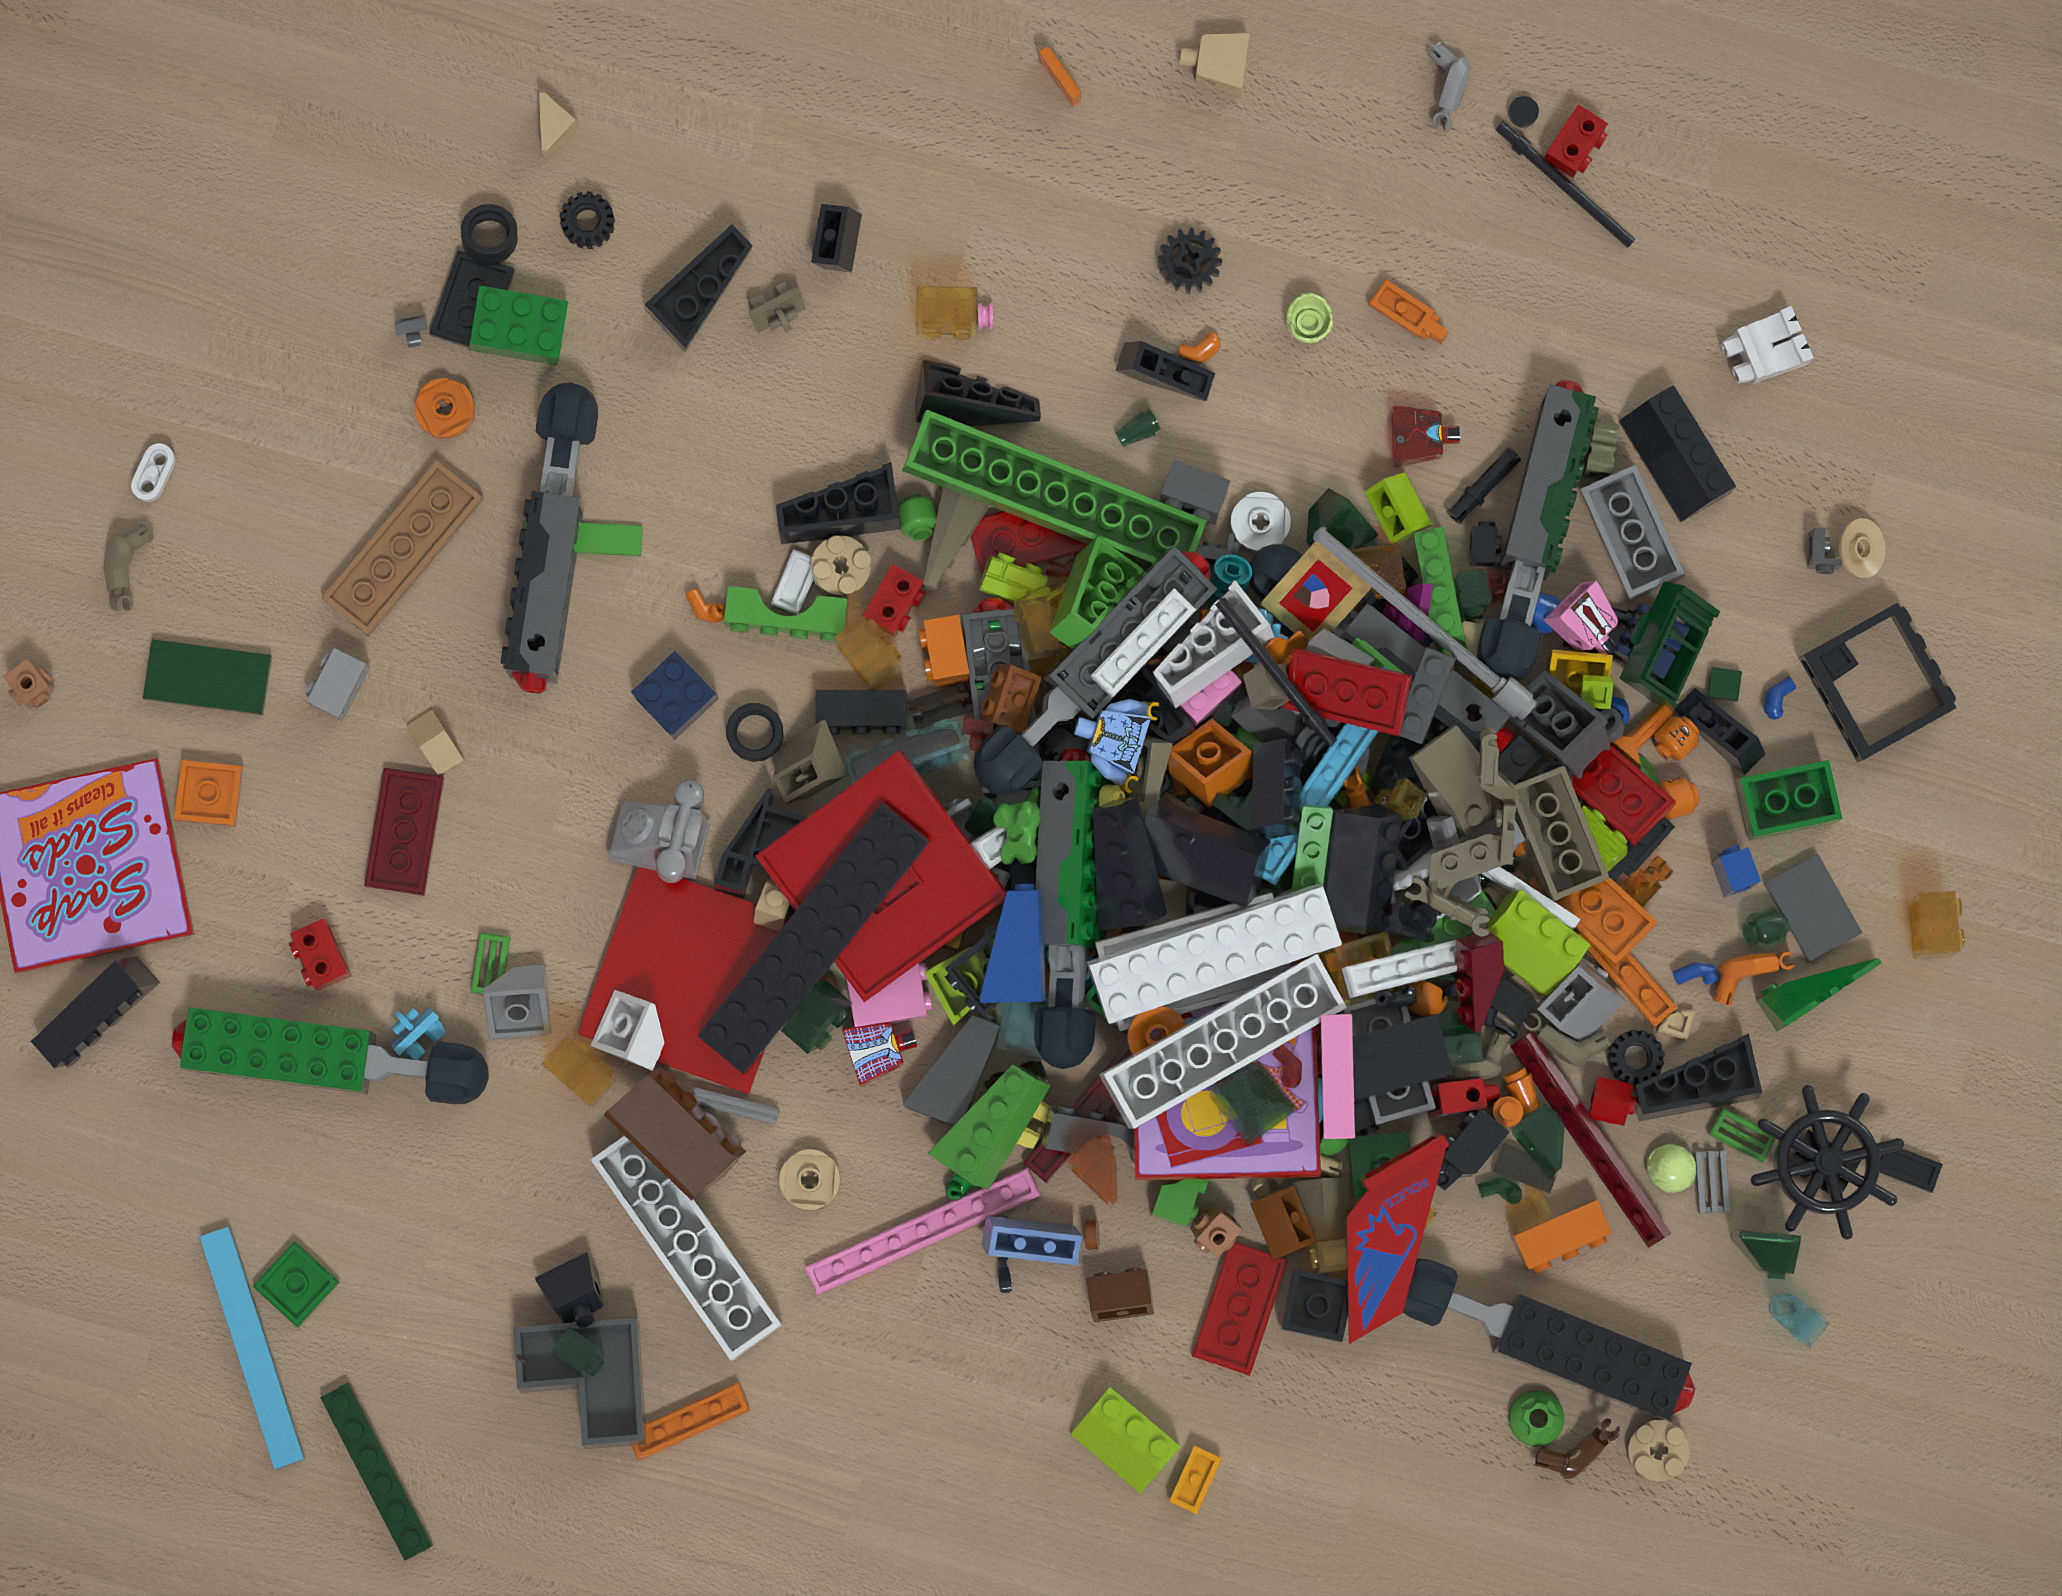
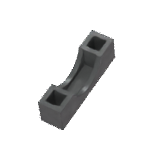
M1058 1105L1057 1109L1049 1108L1042 1145L1046 1149L1076 1154L1080 1147L1090 1138L1098 1135H1112L1125 1142L1130 1159L1135 1163L1134 1129L1127 1127L1121 1115H1117V1120L1105 1118L1106 1114L1099 1111L1088 1110L1086 1115L1075 1113L1076 1108L1065 1105Z

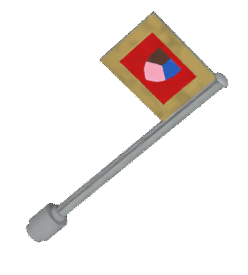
M1321 527L1314 533V543L1260 603L1294 633L1302 631L1308 644L1323 628L1332 632L1366 593L1373 588L1492 688L1491 691L1494 693L1492 700L1513 718L1517 716L1520 720H1523L1537 704V701L1532 698L1533 694L1512 676L1506 680L1504 677L1500 678L1329 534L1326 531V527Z

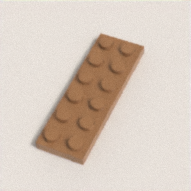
M436 460L321 598L369 637L484 500L483 497Z

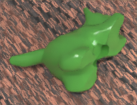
M1038 785L1029 792L1026 801L1012 804L1002 803L994 813L993 821L995 825L1006 830V840L1001 849V859L1005 865L1011 864L1015 858L1021 864L1027 865L1033 862L1037 856L1036 834L1041 820L1040 809L1037 805L1041 788Z

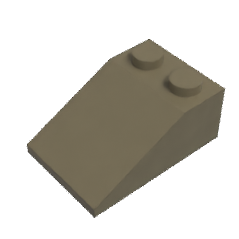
M1452 725L1409 757L1424 789L1427 790L1438 816H1453L1458 836H1470L1495 817V804H1501V799L1480 788V754L1457 725Z

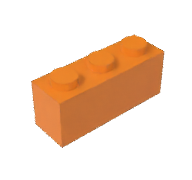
M1595 1200L1511 1237L1525 1270L1533 1268L1536 1274L1552 1267L1550 1263L1552 1259L1561 1256L1562 1260L1565 1261L1579 1255L1578 1248L1589 1244L1590 1248L1593 1249L1608 1242L1605 1236L1612 1234V1231L1598 1200Z

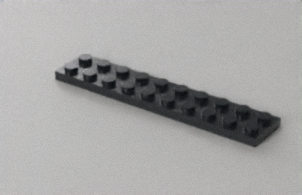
M882 802L697 1036L742 1074H745L931 840L888 804Z

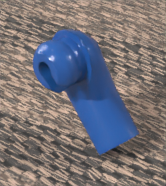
M1789 676L1765 692L1763 709L1772 720L1782 717L1784 712L1782 709L1783 697L1796 689L1793 680Z
M1693 962L1673 971L1674 979L1678 985L1701 976L1706 985L1719 980V976L1716 973L1718 969L1713 964Z

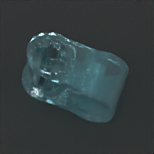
M1793 1294L1776 1295L1769 1303L1770 1315L1784 1326L1793 1337L1809 1348L1829 1325V1322L1822 1315L1808 1307ZM1789 1302L1790 1304L1787 1308L1790 1310V1313H1781L1783 1307L1780 1303Z

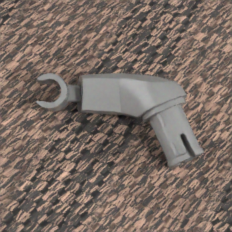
M1438 42L1432 47L1435 51L1430 50L1428 56L1446 71V77L1438 106L1442 107V111L1433 117V124L1435 129H1437L1438 122L1441 119H1446L1447 123L1444 130L1448 132L1452 128L1449 114L1450 111H1456L1460 104L1469 79L1470 65L1465 58H1457L1442 42Z

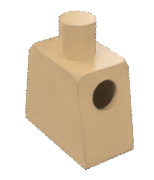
M1204 34L1201 36L1200 50L1182 47L1180 65L1197 67L1195 82L1241 96L1250 34Z

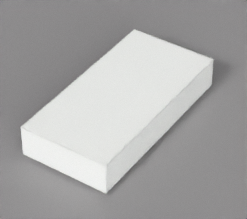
M793 549L771 601V606L793 615L800 614L814 581L809 563L811 556Z

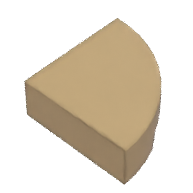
M1682 1010L1669 1015L1662 1021L1657 1033L1687 1041L1695 1011Z

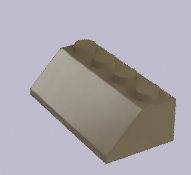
M1564 765L1514 785L1516 791L1515 821L1525 838V841H1523L1543 893L1547 898L1556 901L1610 879Z

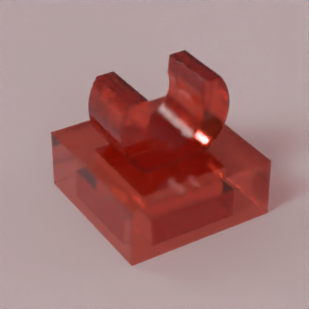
M1509 570L1479 575L1484 605L1503 602L1510 576Z
M964 717L962 731L963 734L970 735L969 750L977 751L984 738H987L995 730L994 722Z

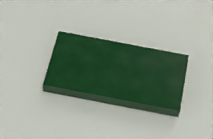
M152 639L143 699L263 715L272 656Z

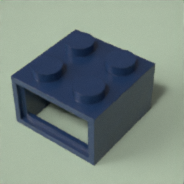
M676 651L668 656L631 691L633 697L674 740L718 700L717 694Z

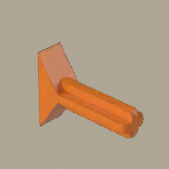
M1659 704L1627 736H1621L1617 741L1610 744L1641 770L1637 750L1673 716L1672 711L1668 706Z

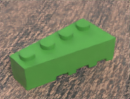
M1012 1064L928 1154L971 1184L989 1189L1051 1085L1031 1071Z

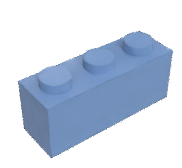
M986 1216L981 1245L990 1256L1077 1265L1082 1235L1075 1226Z

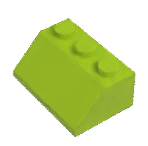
M1521 889L1506 894L1487 923V927H1485L1488 928L1490 933L1503 941L1504 966L1544 997H1547L1576 968L1591 945Z
M1111 1387L1107 1389L1070 1434L1140 1494L1181 1447Z

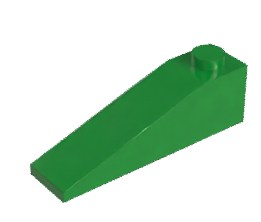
M1879 958L1788 981L1780 986L1774 982L1760 991L1763 997L1757 1003L1775 1030L1779 1031L1882 962Z

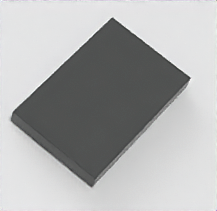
M1818 854L1764 883L1808 962L1862 933Z

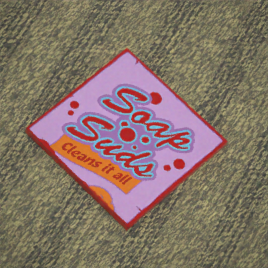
M158 758L0 792V903L14 973L18 974L194 935Z

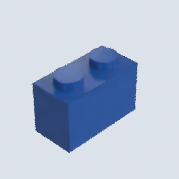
M1739 845L1722 850V853L1717 854L1718 859L1712 863L1724 898L1751 889L1761 882L1749 847L1740 850Z

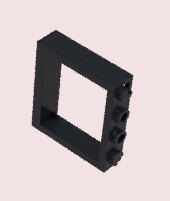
M1898 603L1891 605L1798 657L1857 762L1865 760L1957 708L1954 704L1956 697L1952 689L1948 685L1944 686L1939 677L1941 670L1934 659L1930 660L1924 650L1927 648L1924 639L1919 633L1915 634L1909 624L1912 622L1910 614L1905 607L1902 606L1900 608ZM1891 617L1941 706L1869 746L1819 656Z

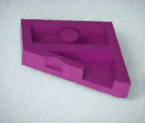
M1420 583L1399 592L1428 616L1433 584ZM1386 600L1382 615L1414 640L1424 641L1425 632Z

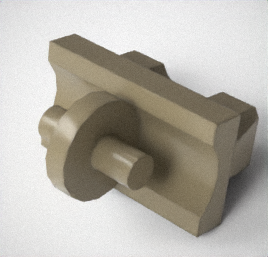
M783 281L773 288L776 297L766 302L763 295H756L748 300L750 307L748 312L758 333L769 327L771 330L782 326L785 332L791 330L788 322L797 318L798 312L806 309L797 287L792 288L786 281Z

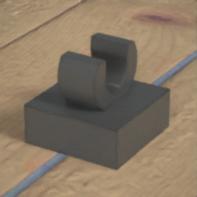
M425 315L395 321L396 335L406 334L409 348L421 345L419 331L427 329Z

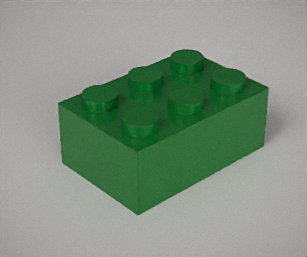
M479 285L468 350L557 366L568 301Z
M1829 760L1743 777L1736 782L1749 841L1835 824L1843 819Z

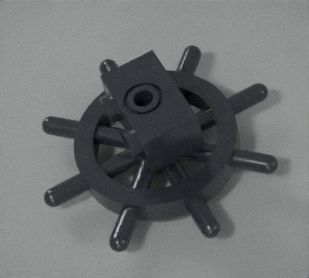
M1805 1085L1802 1088V1094L1808 1114L1793 1121L1785 1130L1765 1118L1758 1121L1757 1126L1760 1130L1779 1141L1774 1154V1170L1754 1174L1750 1178V1182L1753 1186H1761L1778 1181L1785 1195L1796 1204L1785 1223L1787 1231L1793 1232L1796 1230L1806 1211L1822 1215L1835 1214L1841 1237L1849 1240L1853 1236L1848 1210L1861 1204L1869 1195L1874 1196L1889 1206L1896 1205L1898 1201L1897 1196L1876 1183L1880 1173V1155L1903 1149L1904 1141L1901 1138H1895L1876 1143L1869 1129L1859 1121L1870 1101L1868 1094H1859L1847 1114L1836 1110H1819L1814 1088L1811 1085ZM1823 1123L1841 1126L1832 1143L1827 1139ZM1811 1126V1127H1812V1131L1809 1130V1129H1808V1130H1805V1131L1802 1133L1800 1139L1797 1137L1804 1129H1806L1807 1127ZM1852 1133L1862 1147L1845 1151L1842 1148ZM1863 1159L1866 1161L1864 1176L1855 1172ZM1800 1176L1807 1179L1810 1176L1811 1179L1802 1192L1792 1177ZM1849 1182L1858 1187L1852 1194L1843 1198L1842 1192H1844ZM1819 1188L1830 1194L1832 1202L1814 1199Z

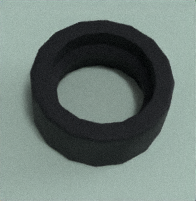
M494 204L477 206L464 216L461 224L462 246L467 255L477 262L496 264L504 261L515 251L518 242L517 222L513 215L504 207ZM484 221H494L506 228L507 237L500 245L484 247L478 245L472 239L473 228Z
M748 703L737 708L729 717L726 726V737L732 751L741 759L750 762L764 761L772 757L780 749L784 738L783 725L778 714L769 706L760 703ZM750 715L765 717L772 726L773 735L771 741L767 746L759 750L745 748L737 737V729L740 722Z

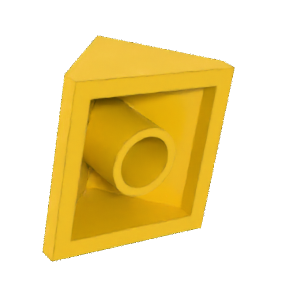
M1552 650L1547 659V672L1576 695H1580L1583 675L1610 677L1613 657L1606 654Z

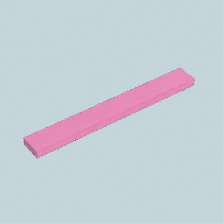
M1025 1168L992 1183L989 1189H978L958 1200L949 1202L808 1265L805 1269L816 1294L820 1295L986 1220V1216L994 1217L1039 1197L1040 1194L1028 1168Z

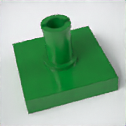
M1409 1131L1355 1136V1138L1350 1139L1348 1148L1354 1198H1361L1367 1191L1363 1188L1358 1178L1411 1148Z

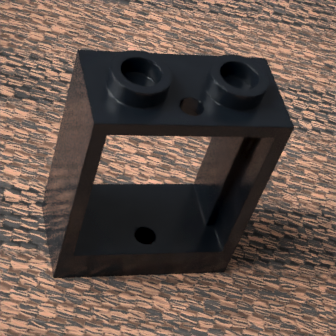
M998 926L945 968L948 972L945 978L955 990L961 988L967 996L964 1000L966 1005L974 1014L980 1012L982 1016L986 1015L999 1003H980V995L959 971L958 967L995 938Z

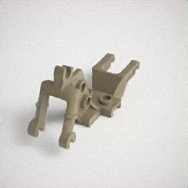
M1485 727L1480 732L1479 784L1480 788L1501 799V804H1495L1494 817L1496 828H1500V832L1486 833L1431 853L1429 885L1425 883L1424 879L1413 876L1412 882L1419 884L1421 890L1418 893H1412L1407 889L1405 891L1407 898L1420 900L1431 908L1451 917V920H1457L1471 927L1478 936L1489 934L1488 928H1485L1487 927V922H1489V916L1486 915L1488 913L1487 908L1483 906L1474 907L1460 900V897H1454L1449 893L1456 882L1506 864L1513 865L1516 791L1514 784L1498 770L1499 749L1495 741L1497 739L1496 731L1493 727Z

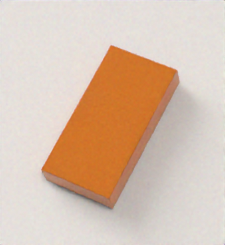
M1046 46L1039 51L1038 60L1073 107L1081 101V91L1050 47Z

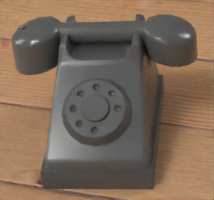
M1545 670L1526 687L1533 694L1532 698L1537 701L1535 707L1523 720H1520L1517 716L1513 718L1511 715L1508 718L1510 722L1526 733L1555 759L1542 764L1537 774L1540 775L1564 765L1571 783L1573 781L1572 775L1579 779L1582 778L1585 767L1603 750L1609 751V743L1621 738L1625 728L1624 720L1616 709H1604L1598 712Z

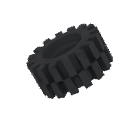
M589 191L585 195L579 192L577 197H569V202L563 204V211L560 212V224L565 237L568 238L570 243H575L577 247L582 249L583 246H587L588 249H593L594 245L602 246V242L604 240L608 241L610 233L614 231L615 218L608 201L604 200L601 195L597 194L595 196ZM584 210H592L599 216L598 225L590 231L581 230L576 225L578 214Z
M1636 1029L1618 1036L1611 1044L1607 1059H1609L1608 1066L1609 1069H1612L1614 1077H1618L1621 1082L1636 1086L1657 1076L1664 1065L1663 1057L1665 1054L1661 1049L1662 1044L1655 1039L1656 1036L1646 1033L1647 1031H1637ZM1631 1046H1639L1647 1053V1063L1641 1069H1632L1625 1062V1052Z

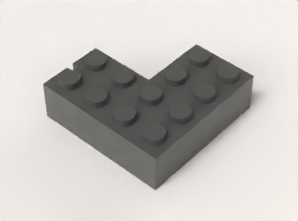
M637 1318L593 1321L587 1327H579L576 1322L514 1327L515 1355L519 1360L525 1359V1364L522 1361H515L517 1389L520 1393L579 1388L582 1446L585 1449L647 1444L640 1325Z

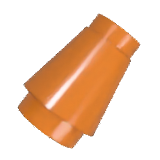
M1521 1067L1503 1076L1505 1080L1504 1087L1512 1097L1521 1103L1524 1114L1531 1113L1540 1108L1531 1072H1527L1525 1067Z

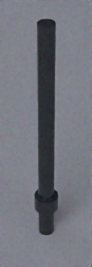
M1504 122L1495 129L1512 145L1511 149L1519 156H1525L1624 246L1629 248L1636 240L1531 147V142L1524 135L1519 136Z
M1224 597L1219 600L1215 606L1304 717L1303 722L1310 730H1314L1327 747L1332 746L1337 739L1324 724V717L1317 709L1313 710Z

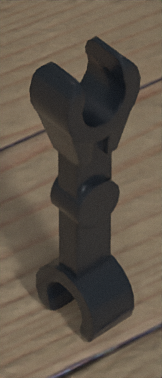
M998 1256L1001 1264L998 1275L1000 1292L1010 1293L1012 1285L1011 1274L1006 1262L1008 1257Z

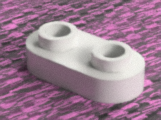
M160 443L151 445L146 450L131 482V489L134 495L141 501L152 502L158 499L171 475L176 458L173 451L167 445ZM159 456H165L166 458L165 463L162 465L156 464V459ZM146 483L153 484V489L150 492H144L143 490Z

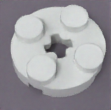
M1254 492L1245 496L1234 507L1230 520L1231 531L1235 533L1236 542L1252 552H1258L1262 547L1271 544H1282L1289 533L1291 525L1290 513L1287 507L1284 506L1278 497L1267 492ZM1258 515H1264V520L1269 521V526H1264L1263 530H1258L1256 525H1252V520H1256Z

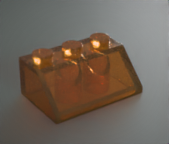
M1093 1135L1068 1162L1067 1167L1112 1209L1117 1203L1116 1156L1113 1154L1116 1148L1103 1136L1098 1140Z

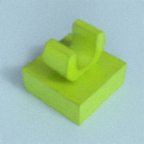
M1583 675L1580 698L1593 708L1611 709L1613 677Z

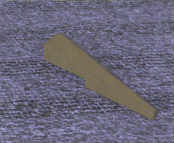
M943 487L923 583L927 590L938 589L940 578L947 568L950 569L954 564L953 558L961 545H966L988 510L987 504Z
M1145 736L1135 771L1132 774L1138 777V782L1132 779L1128 782V789L1133 792L1123 791L1125 798L1138 797L1143 820H1145L1146 813L1158 800L1173 743L1152 736Z

